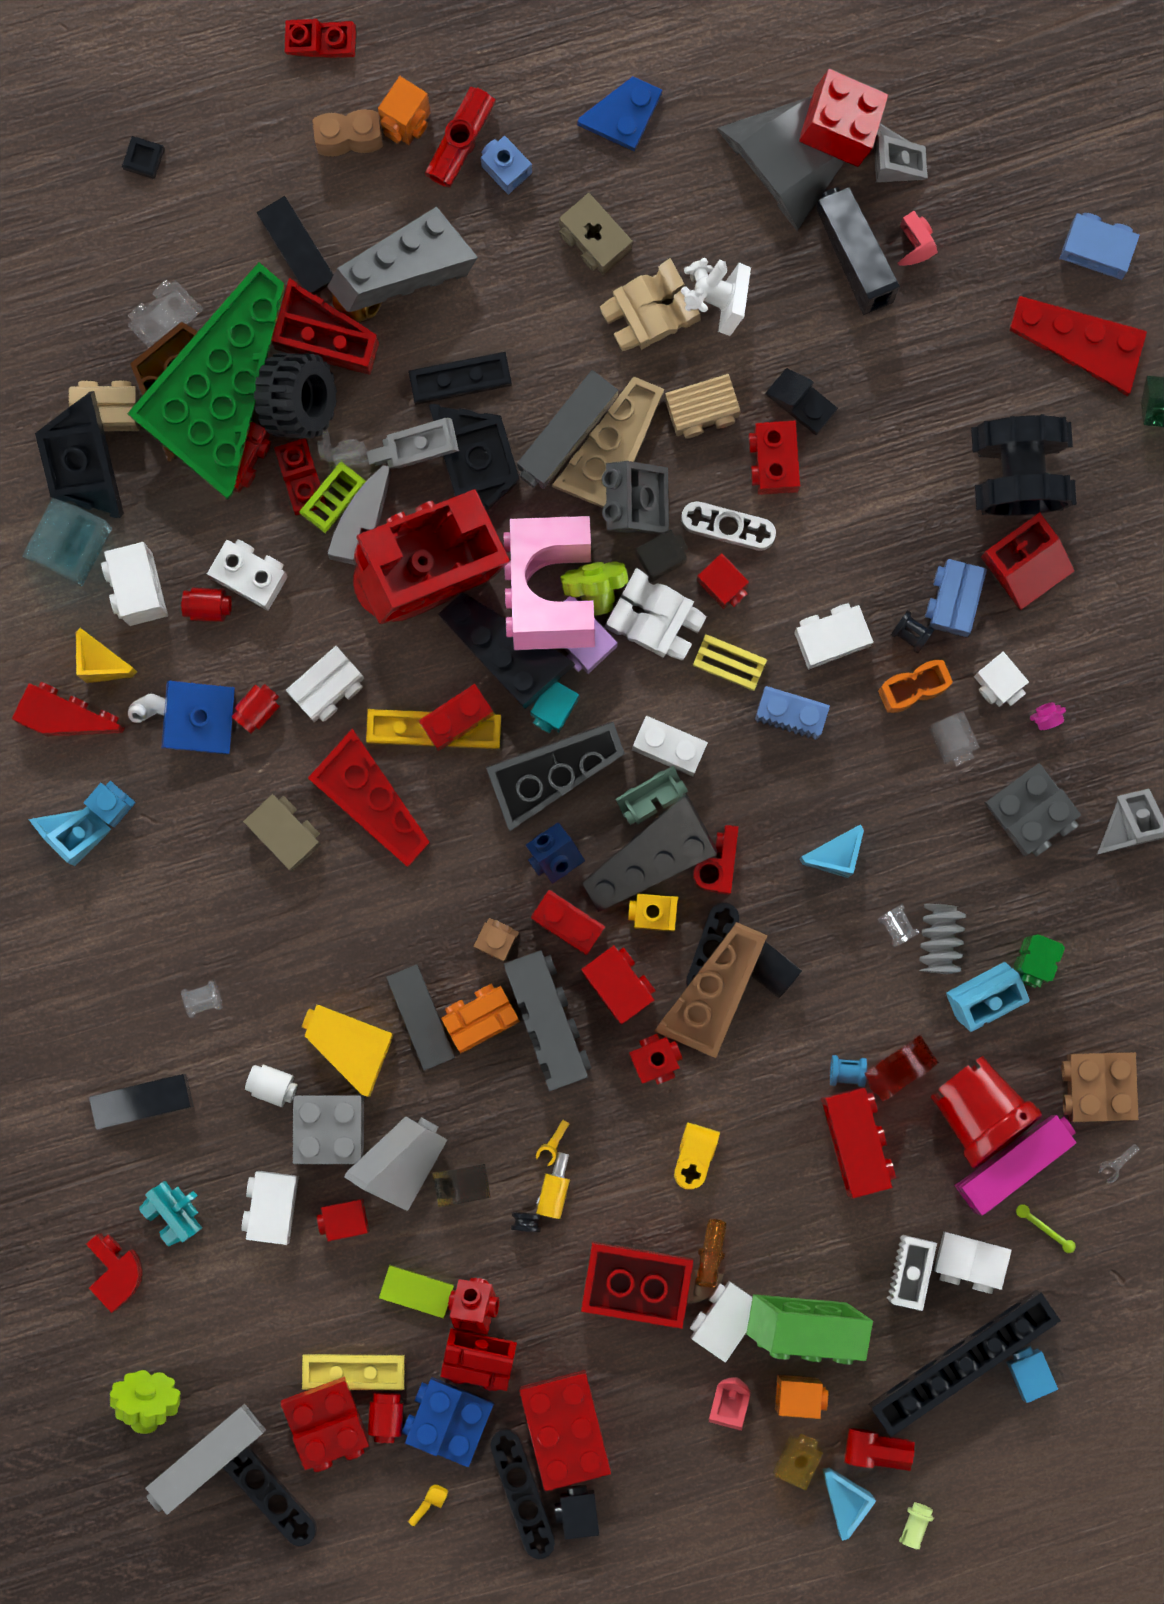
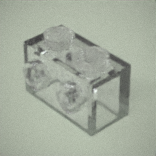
M165 280L152 292L156 299L147 307L141 302L128 315L132 321L127 326L148 348L181 321L188 324L203 310L177 280L171 284Z

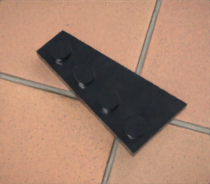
M464 592L438 613L448 627L524 709L530 706L575 666L571 659L555 649L514 650L513 637L506 636V619Z
M685 793L647 828L632 838L620 851L611 856L584 879L582 884L597 911L600 912L717 855L718 850L689 796Z

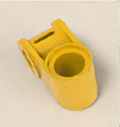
M687 1122L674 1171L675 1181L680 1187L691 1190L700 1187L704 1183L710 1161H712L720 1135L719 1131ZM690 1165H694V1172L699 1174V1178L691 1180L690 1184L685 1182L686 1177L681 1175L682 1169H688Z

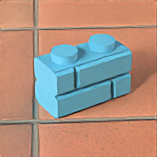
M1006 962L946 992L956 1019L970 1032L982 1027L984 1023H990L1030 1002L1019 973Z

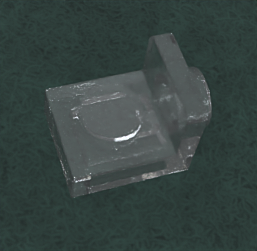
M328 429L322 432L323 440L317 441L320 460H327L330 469L336 468L341 461L347 466L369 462L364 442L358 443L356 439H349L339 442L338 447L332 448Z

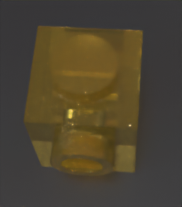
M800 1433L798 1438L790 1435L773 1470L774 1475L806 1491L823 1455L822 1450L817 1448L819 1442Z

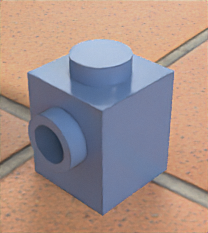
M503 136L499 141L496 139L492 140L481 152L483 154L481 156L482 168L508 195L532 174V163L506 136Z

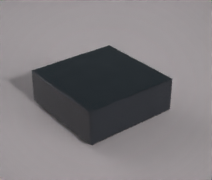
M132 136L122 168L123 170L155 179L165 148L163 145Z

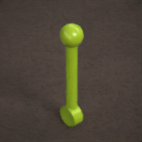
M1019 1205L1016 1208V1215L1018 1217L1027 1218L1061 1244L1064 1252L1073 1253L1075 1251L1076 1245L1073 1241L1065 1240L1032 1215L1028 1206Z

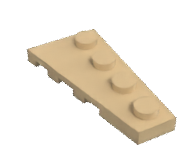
M633 377L601 422L591 432L580 450L576 452L561 475L554 481L552 487L603 508L606 504V487L602 483V475L606 470V463L620 461L635 462L664 389Z

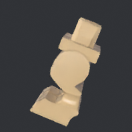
M671 258L658 267L657 275L653 277L641 275L623 287L621 286L614 290V297L600 306V311L607 324L623 316L628 324L626 328L614 333V337L622 351L635 348L638 345L642 350L650 346V344L667 337L669 334H675L681 327L687 328L701 321L698 309H691L690 311L685 309V296L681 293V289L685 287V284ZM674 298L671 304H661L665 299Z

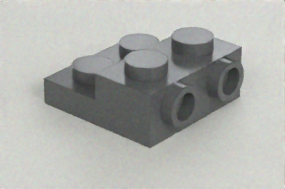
M632 461L606 463V470L602 475V483L606 487V504L603 507L602 514L603 518L607 521V530L624 533L669 534L668 467Z
M1040 763L985 802V805L1024 857L1031 852L1037 857L1052 846L1049 839L1059 832L1064 837L1079 826L1075 820L1081 816L1080 812L1062 788L1059 789Z

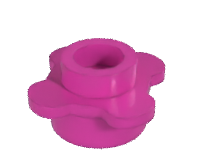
M1054 702L1047 703L1036 708V713L1030 716V720H1035L1039 730L1051 729L1064 722L1062 714L1066 712L1065 707L1061 708L1060 705H1055Z

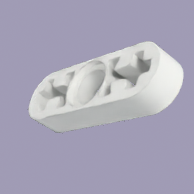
M695 501L689 503L683 509L681 516L683 527L690 533L758 551L771 547L776 537V529L767 519ZM695 509L700 510L701 516L707 519H711V513L718 514L713 525L714 531L707 530L710 524L708 522L699 521L698 526L692 525V519L687 517V515L694 514ZM731 517L736 520L738 530L734 534L725 535L720 531L719 522L723 518ZM744 521L750 522L747 529L757 531L759 526L765 527V533L770 535V538H764L762 543L756 542L755 535L746 533V540L740 539L739 537L744 528Z

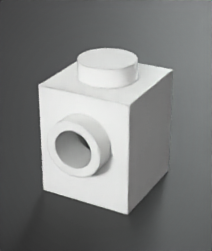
M1004 651L974 676L982 686L979 689L982 696L990 704L995 702L999 707L1006 701L1012 706L1026 694L1022 688L1029 683Z

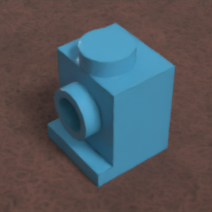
M109 781L107 785L100 783L83 803L108 825L115 828L136 802L112 781Z

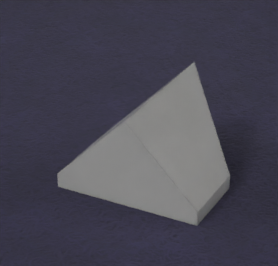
M880 123L874 142L876 182L927 179L926 146L912 143Z
M1150 789L1117 796L1115 809L1097 855L1164 838V818Z

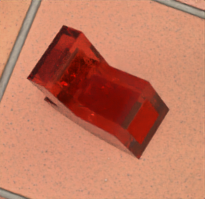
M919 1035L872 1065L864 1074L868 1079L871 1090L884 1102L903 1087L926 1074L939 1062L922 1036Z

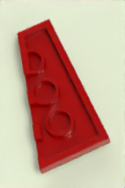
M352 728L308 779L405 866L409 867L430 842Z

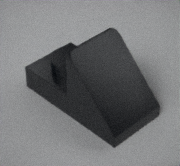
M786 368L765 395L813 434L817 435L835 414L838 407L813 388L814 382L811 379Z

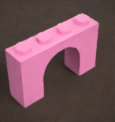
M590 516L510 519V532H504L505 552H511V560L504 567L505 580H511L512 588H505L506 609L512 608V617H506V636L513 637L514 650L595 647L593 600L548 601L534 594L527 585L531 576L545 566L560 563L591 562Z

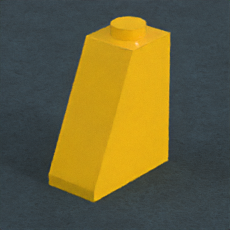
M318 1004L315 1010L309 1009L302 1024V1028L307 1029L305 1037L361 1095L370 1097L394 1034Z

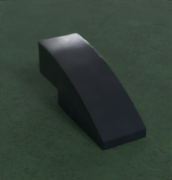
M187 1074L163 1078L89 1097L96 1130L194 1107Z

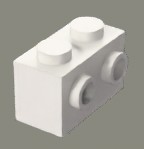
M226 539L207 575L211 580L269 611L288 577L285 571L281 570L284 565L266 555L264 560L254 555L255 549L237 539L235 544Z

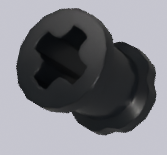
M907 610L891 633V636L894 638L900 637L913 646L914 652L918 654L935 629L931 626L927 628L913 619L911 612ZM906 627L919 634V637L906 630Z

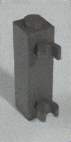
M591 370L518 461V470L521 471L519 477L533 488L538 485L545 489L618 398V389Z

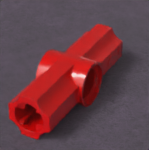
M470 86L455 117L446 126L445 135L425 171V176L443 187L451 188L465 159L475 147V140L496 102L495 98L480 88ZM457 132H465L469 135V138L463 143H457L452 140V136Z

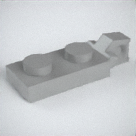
M443 418L389 434L386 439H383V447L366 452L370 465L378 466L388 463L390 469H399L459 451L452 419Z

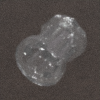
M903 904L877 918L879 923L885 925L892 937L893 942L891 944L894 948L920 933L917 928L912 927L903 912L905 909Z
M214 980L209 981L207 986L194 990H181L183 1003L189 1018H193L196 1016V1013L216 1008L220 1010L223 1008L220 992Z

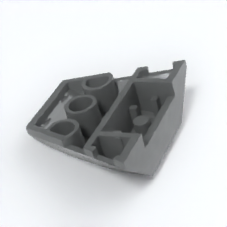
M812 96L717 128L733 151L743 157L777 200L778 208L797 231L812 208L817 204L829 183L845 163L843 160L799 142Z

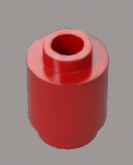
M193 587L191 591L184 590L181 601L182 616L190 617L191 621L224 622L226 615H231L232 597L231 595H226V591L223 588Z
M266 684L261 688L254 685L235 706L234 709L236 711L231 717L252 734L256 728L260 730L280 707L276 703L279 696Z
M373 1394V1401H370L368 1435L374 1436V1442L395 1443V1437L402 1436L404 1403H400L401 1394Z

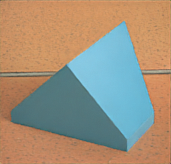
M88 807L79 811L28 819L42 838L67 863L76 866L111 830Z
M861 824L803 855L800 858L802 865L849 878L854 874L864 832Z
M829 1467L822 1470L839 1536L842 1541L847 1540L873 1507L876 1500L871 1492Z

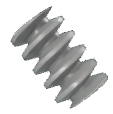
M924 904V908L933 912V914L923 917V921L932 925V927L923 929L921 933L931 940L920 944V948L928 951L929 954L920 956L919 961L928 965V968L919 971L940 974L961 972V967L952 964L953 960L963 957L962 954L953 950L956 946L964 945V941L955 937L956 933L965 931L964 927L956 924V920L966 918V914L957 910L958 906Z

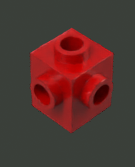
M658 1033L640 1040L641 1048L629 1052L641 1084L655 1079L658 1085L675 1078L673 1071L680 1068L677 1062L683 1060L676 1041L669 1043L667 1037L660 1039ZM654 1053H660L663 1056V1063L659 1066L651 1062V1056Z
M470 1278L469 1281L458 1280L456 1291H451L448 1302V1309L451 1311L450 1319L454 1329L488 1335L492 1317H497L500 1299L496 1297L492 1284L480 1278Z

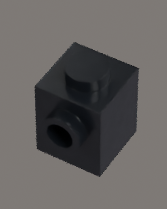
M587 1485L567 1487V1493L560 1495L561 1503H554L556 1523L563 1524L565 1540L599 1536L595 1491L587 1490Z

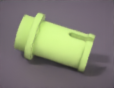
M914 1502L912 1507H908L907 1512L910 1514L899 1542L908 1547L920 1549L928 1523L934 1519L932 1516L933 1509Z

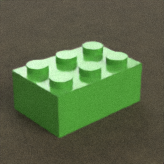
M753 1294L746 1334L757 1342L758 1347L766 1349L770 1352L769 1355L777 1359L786 1360L790 1359V1355H798L807 1361L821 1362L823 1357L833 1358L834 1362L851 1365L853 1360L866 1361L873 1320L847 1302Z

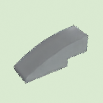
M383 465L349 503L333 534L327 553L330 560L356 565L354 551L359 543L356 536L379 527L392 474L390 466Z

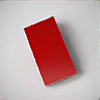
M318 19L285 21V53L287 55L326 58L355 57L356 25L353 21L321 23Z
M306 438L274 447L295 516L301 515L299 511L321 486ZM323 496L320 499V501L327 506L325 497ZM314 506L311 509V511L317 510L319 508Z

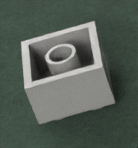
M364 1095L293 1096V1164H356L364 1156Z

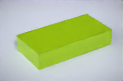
M389 1265L379 1298L444 1319L449 1296L454 1285Z

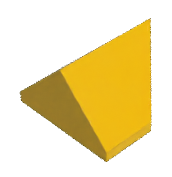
M78 629L76 632V675L86 683H94L135 676L137 671L83 629Z

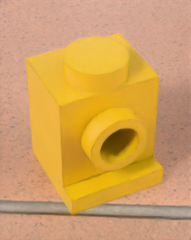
M637 894L636 901L630 900L628 920L635 921L634 928L674 932L678 897ZM653 905L659 909V915L656 918L647 916L646 909L649 906Z

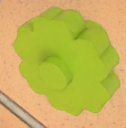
M616 561L605 564L603 562H595L582 565L578 569L565 572L560 577L564 595L571 597L581 596L582 601L593 600L594 615L611 612L614 609L613 603L615 602L613 589L622 588L629 582L625 564Z
M145 1370L128 1373L124 1376V1381L113 1384L112 1391L110 1392V1406L115 1409V1417L125 1424L131 1425L135 1432L141 1434L155 1431L158 1425L166 1422V1416L177 1414L180 1405V1391L175 1388V1380L161 1372L154 1373L153 1375H150Z

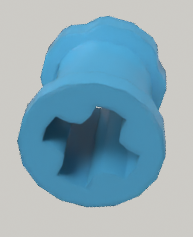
M832 1055L830 1086H836L837 1083L858 1084V1087H865L867 1074L866 1058H860L859 1061L839 1059L837 1055Z

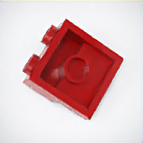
M345 1376L281 1400V1407L292 1432L293 1442L304 1470L313 1468L314 1472L324 1471L332 1466V1460L345 1456L346 1460L356 1459L365 1453L364 1448L369 1447L368 1434Z

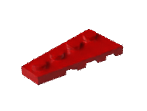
M1019 296L1009 329L1038 347L1062 357L1063 361L1072 366L1076 365L1087 371L1097 380L1112 385L1126 396L1130 395L1147 334L1145 330Z

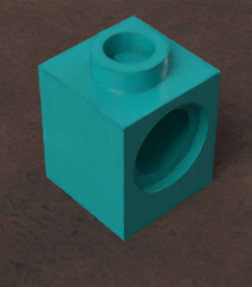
M556 682L538 698L530 711V716L535 718L533 724L547 733H550L552 729L560 732L578 702L579 694Z

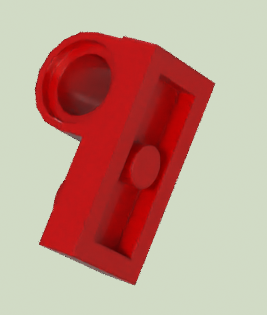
M725 825L723 833L717 832L715 847L721 853L720 859L708 858L695 866L692 873L693 881L700 890L723 895L731 894L739 826ZM705 866L714 867L718 872L717 881L712 884L704 883L699 876L701 868Z

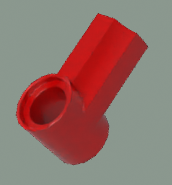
M849 1428L844 1463L865 1468H874L875 1465L911 1471L915 1442L908 1439L880 1436L878 1432Z

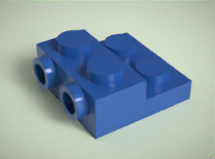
M431 1377L429 1384L421 1383L415 1398V1402L420 1403L416 1416L409 1414L402 1430V1434L407 1435L405 1444L469 1467L494 1402Z

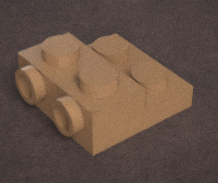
M1136 1052L1067 1054V1061H1062L1061 1072L1062 1080L1068 1081V1095H1063L1064 1115H1069V1122L1139 1120Z

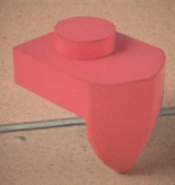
M915 211L903 217L900 227L915 249L897 264L899 266L912 265L928 260L937 254V247L931 236L933 232L928 221L923 216L919 218Z
M737 1377L727 1378L717 1385L709 1417L710 1423L742 1431L751 1392L741 1379Z

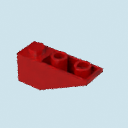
M40 682L38 687L31 683L28 684L12 717V720L47 737L123 733L125 729L117 724L119 719L117 716L102 709L97 715L87 710L89 704L74 696H70L67 701L57 696L58 689L44 682Z

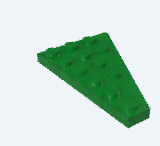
M260 262L257 263L127 413L128 416L227 500L231 498L234 492L256 404V399H254L256 377H259V369L262 365H265V360L268 356L285 289V284Z

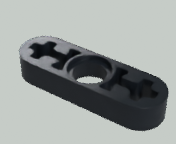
M719 903L711 909L686 978L687 987L691 983L692 977L696 976L703 967L696 965L698 959L704 963L708 960L703 953L704 944L709 940H716L719 943L723 941V938L719 935L708 934L709 927L715 931L718 927L719 920L714 918L715 913H722L724 909L730 911L729 917L733 918L732 924L726 923L724 926L723 934H728L735 923H739V913L733 905Z

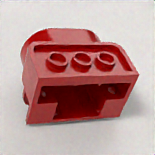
M476 489L435 504L434 501H428L415 509V513L407 516L404 512L397 513L386 520L387 524L356 536L359 543L354 551L357 563L353 575L354 591L360 604L366 611L376 617L379 624H385L390 621H404L446 603L457 594L491 580L510 562Z

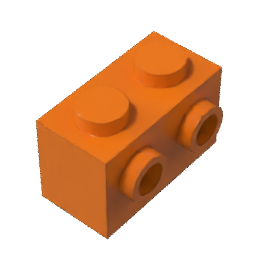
M401 76L398 77L378 107L384 135L396 143L403 141L410 145L414 137L419 139L428 126L426 120L431 114L428 93Z

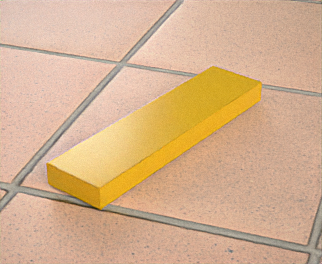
M368 709L366 743L434 746L418 721L431 712ZM494 715L485 722L478 723L476 728L447 747L500 749L501 715Z

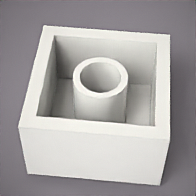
M144 542L105 551L106 561L102 562L101 566L106 582H109L110 586L114 589L115 594L109 595L114 614H117L119 619H123L129 626L167 617L168 613L153 553Z

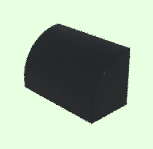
M765 941L751 976L776 997L780 998L802 970Z

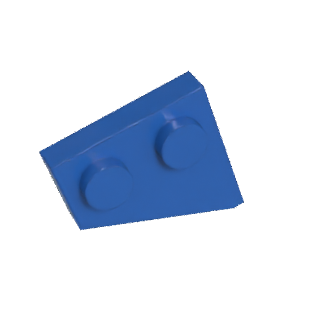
M632 76L579 117L577 126L635 152L660 100L662 89Z

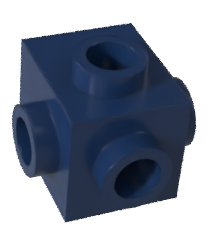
M559 822L526 844V847L532 854L528 862L538 876L545 873L552 884L585 862L580 851Z

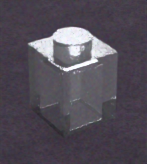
M963 711L938 721L929 727L945 764L954 761L956 766L973 759L972 752L980 748Z

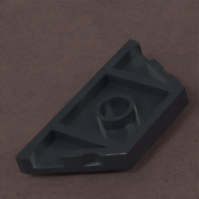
M90 391L39 429L35 436L50 497L64 502L72 501L79 507L89 510L95 508L110 513V517L120 518L124 514L95 391Z
M430 404L429 409L433 421L451 418L459 451L444 455L455 497L476 489L487 512L520 481L501 415L480 414L472 410L461 408L457 410L440 407L438 404Z

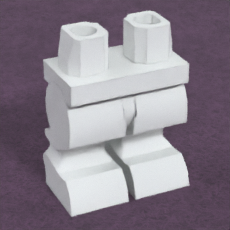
M636 568L604 628L617 635L626 636L629 641L635 642L663 658L667 654L673 658L684 660L692 644L676 634L681 625L698 633L707 616L692 606L694 601L682 596L666 585L659 583L653 585L649 583V576ZM632 606H639L646 613H636L633 611Z

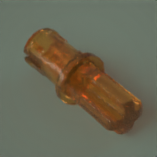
M710 1219L708 1221L704 1246L698 1250L700 1263L695 1284L701 1287H717L721 1260L725 1258L722 1246L726 1222L722 1220Z

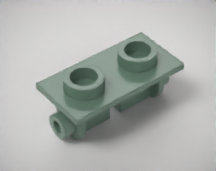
M671 766L665 771L656 773L651 779L639 786L627 790L615 800L628 823L631 825L636 822L638 825L640 822L658 813L653 805L654 802L659 801L663 809L677 802L688 790L683 781L680 780L675 767Z

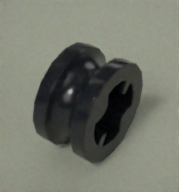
M512 1212L515 1223L511 1225V1230L541 1231L538 1221L542 1219V1215Z

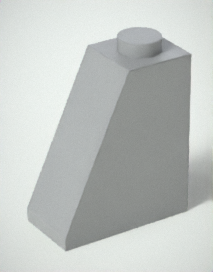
M404 1117L347 1171L344 1178L361 1189L408 1211L447 1139L436 1133L439 1127L422 1117L419 1122Z

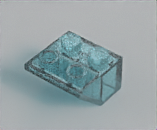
M52 498L22 557L83 586L112 527L106 520L75 505Z

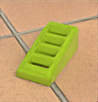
M341 461L299 513L326 534L344 513L366 480ZM341 478L353 489L349 492L336 481ZM331 487L345 497L342 502L328 491ZM324 496L337 508L335 511H332L320 499ZM314 506L329 516L326 522L311 511Z

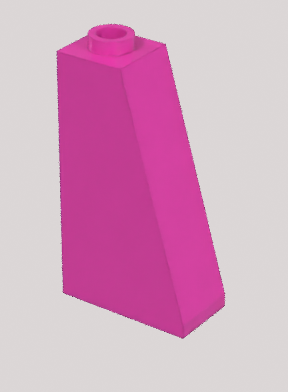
M1051 1115L954 1186L973 1213L983 1216L1074 1146L1077 1142L1072 1136L1076 1132L1065 1117L1059 1119L1057 1115Z

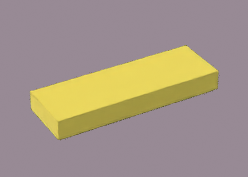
M303 1354L302 1390H310L344 1376L350 1390H404L405 1355Z

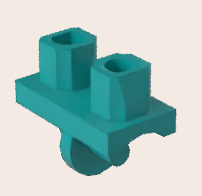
M163 1181L145 1194L147 1198L139 1207V1210L149 1221L161 1215L168 1225L159 1232L160 1237L167 1246H171L179 1241L183 1243L202 1229L201 1225L194 1218L199 1212L191 1203L198 1197L195 1191L185 1196L178 1186L172 1190L167 1182Z

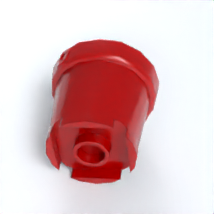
M984 1056L976 1060L981 1068L978 1069L975 1065L970 1068L968 1065L938 1089L944 1097L941 1098L938 1093L930 1097L965 1148L963 1154L972 1168H976L986 1162L1042 1116V1112L1031 1101L1025 1102L992 1068Z

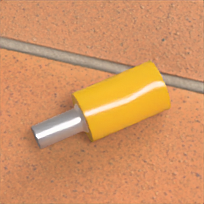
M558 1152L553 1173L545 1174L541 1194L537 1200V1214L561 1219L570 1179L564 1177L569 1154Z

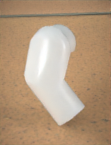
M147 694L139 698L129 706V719L134 723H141L157 713L164 716L165 698L155 694Z

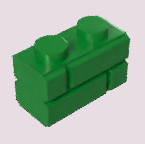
M1039 934L1026 937L1019 950L1021 956L1016 958L1013 969L1019 973L1024 985L1034 989L1036 987L1041 988L1042 983L1053 981L1058 968L1056 963L1060 962L1065 947L1062 943Z

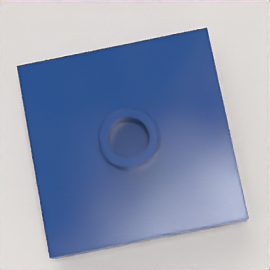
M167 681L161 748L230 754L231 716L233 715L235 687Z

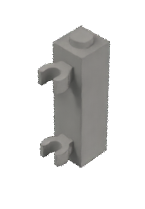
M244 1403L145 1488L149 1492L146 1496L148 1501L158 1512L163 1509L168 1515L261 1436L266 1429Z

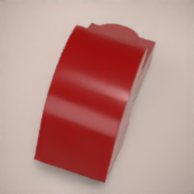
M100 1233L95 1235L86 1245L108 1270L89 1289L113 1313L137 1291L142 1279V1264L134 1249L121 1256L119 1251L122 1248L109 1234L104 1237Z

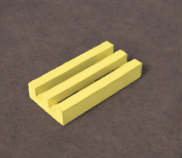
M705 634L693 666L754 691L767 659ZM711 645L757 664V668H752L707 649V647ZM706 656L753 676L752 680L749 681L705 663L702 659Z

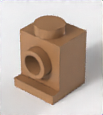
M489 918L487 923H484L473 947L505 962L519 932L497 920Z

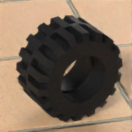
M277 353L265 360V365H262L259 369V377H256L254 399H256L255 410L256 413H259V421L261 425H265V430L268 433H272L275 437L314 438L322 435L323 430H327L329 421L334 417V407H336L337 388L334 385L335 378L333 372H330L329 364L323 362L322 357L314 354Z

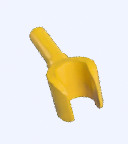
M565 1120L561 1121L548 1144L541 1145L538 1149L536 1159L540 1156L541 1151L549 1150L553 1158L548 1166L555 1162L557 1157L556 1148L569 1126L568 1122Z
M432 1485L421 1506L408 1522L415 1526L429 1510L431 1504L441 1508L448 1490L439 1485Z

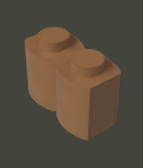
M363 109L353 111L346 116L338 113H325L313 119L314 139L318 154L339 156L350 150L358 153H370L383 147L379 113L376 111Z

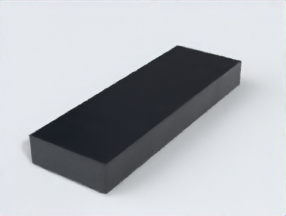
M283 196L258 211V217L301 287L313 295L328 287L334 274L287 198Z
M506 352L408 371L415 405L512 386Z

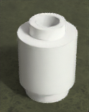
M254 1065L248 1076L245 1090L252 1092L251 1096L283 1107L285 1102H292L298 1084L293 1083L294 1076L267 1065H262V1067Z

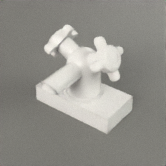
M702 258L684 268L685 274H691L690 280L697 281L695 290L690 291L687 287L681 289V293L685 296V309L687 311L699 309L701 312H706L708 307L703 301L719 307L721 315L718 332L731 336L745 315L751 267L738 263L725 282L722 279L727 273L726 262L719 260L713 268L711 265H707L708 261L706 258Z

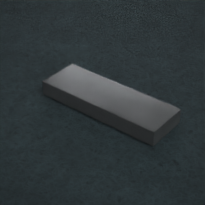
M418 964L387 976V981L423 1070L425 1071L454 1059L455 1055Z

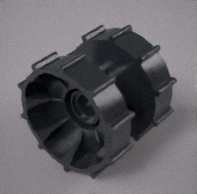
M1045 414L1010 416L1008 418L983 421L977 427H971L972 452L978 453L979 458L987 457L1002 460V478L987 479L986 482L975 485L976 510H981L982 515L989 514L1004 517L1036 515L1039 512L1063 511L1065 508L1077 505L1075 480H1070V475L1046 473L1045 455L1058 454L1066 448L1073 447L1071 422H1067L1066 417L1045 416Z

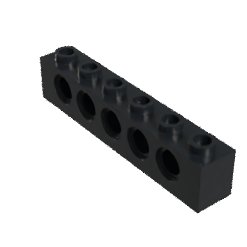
M1035 1290L868 1405L886 1432L892 1437L1055 1326L1061 1320L1042 1292Z

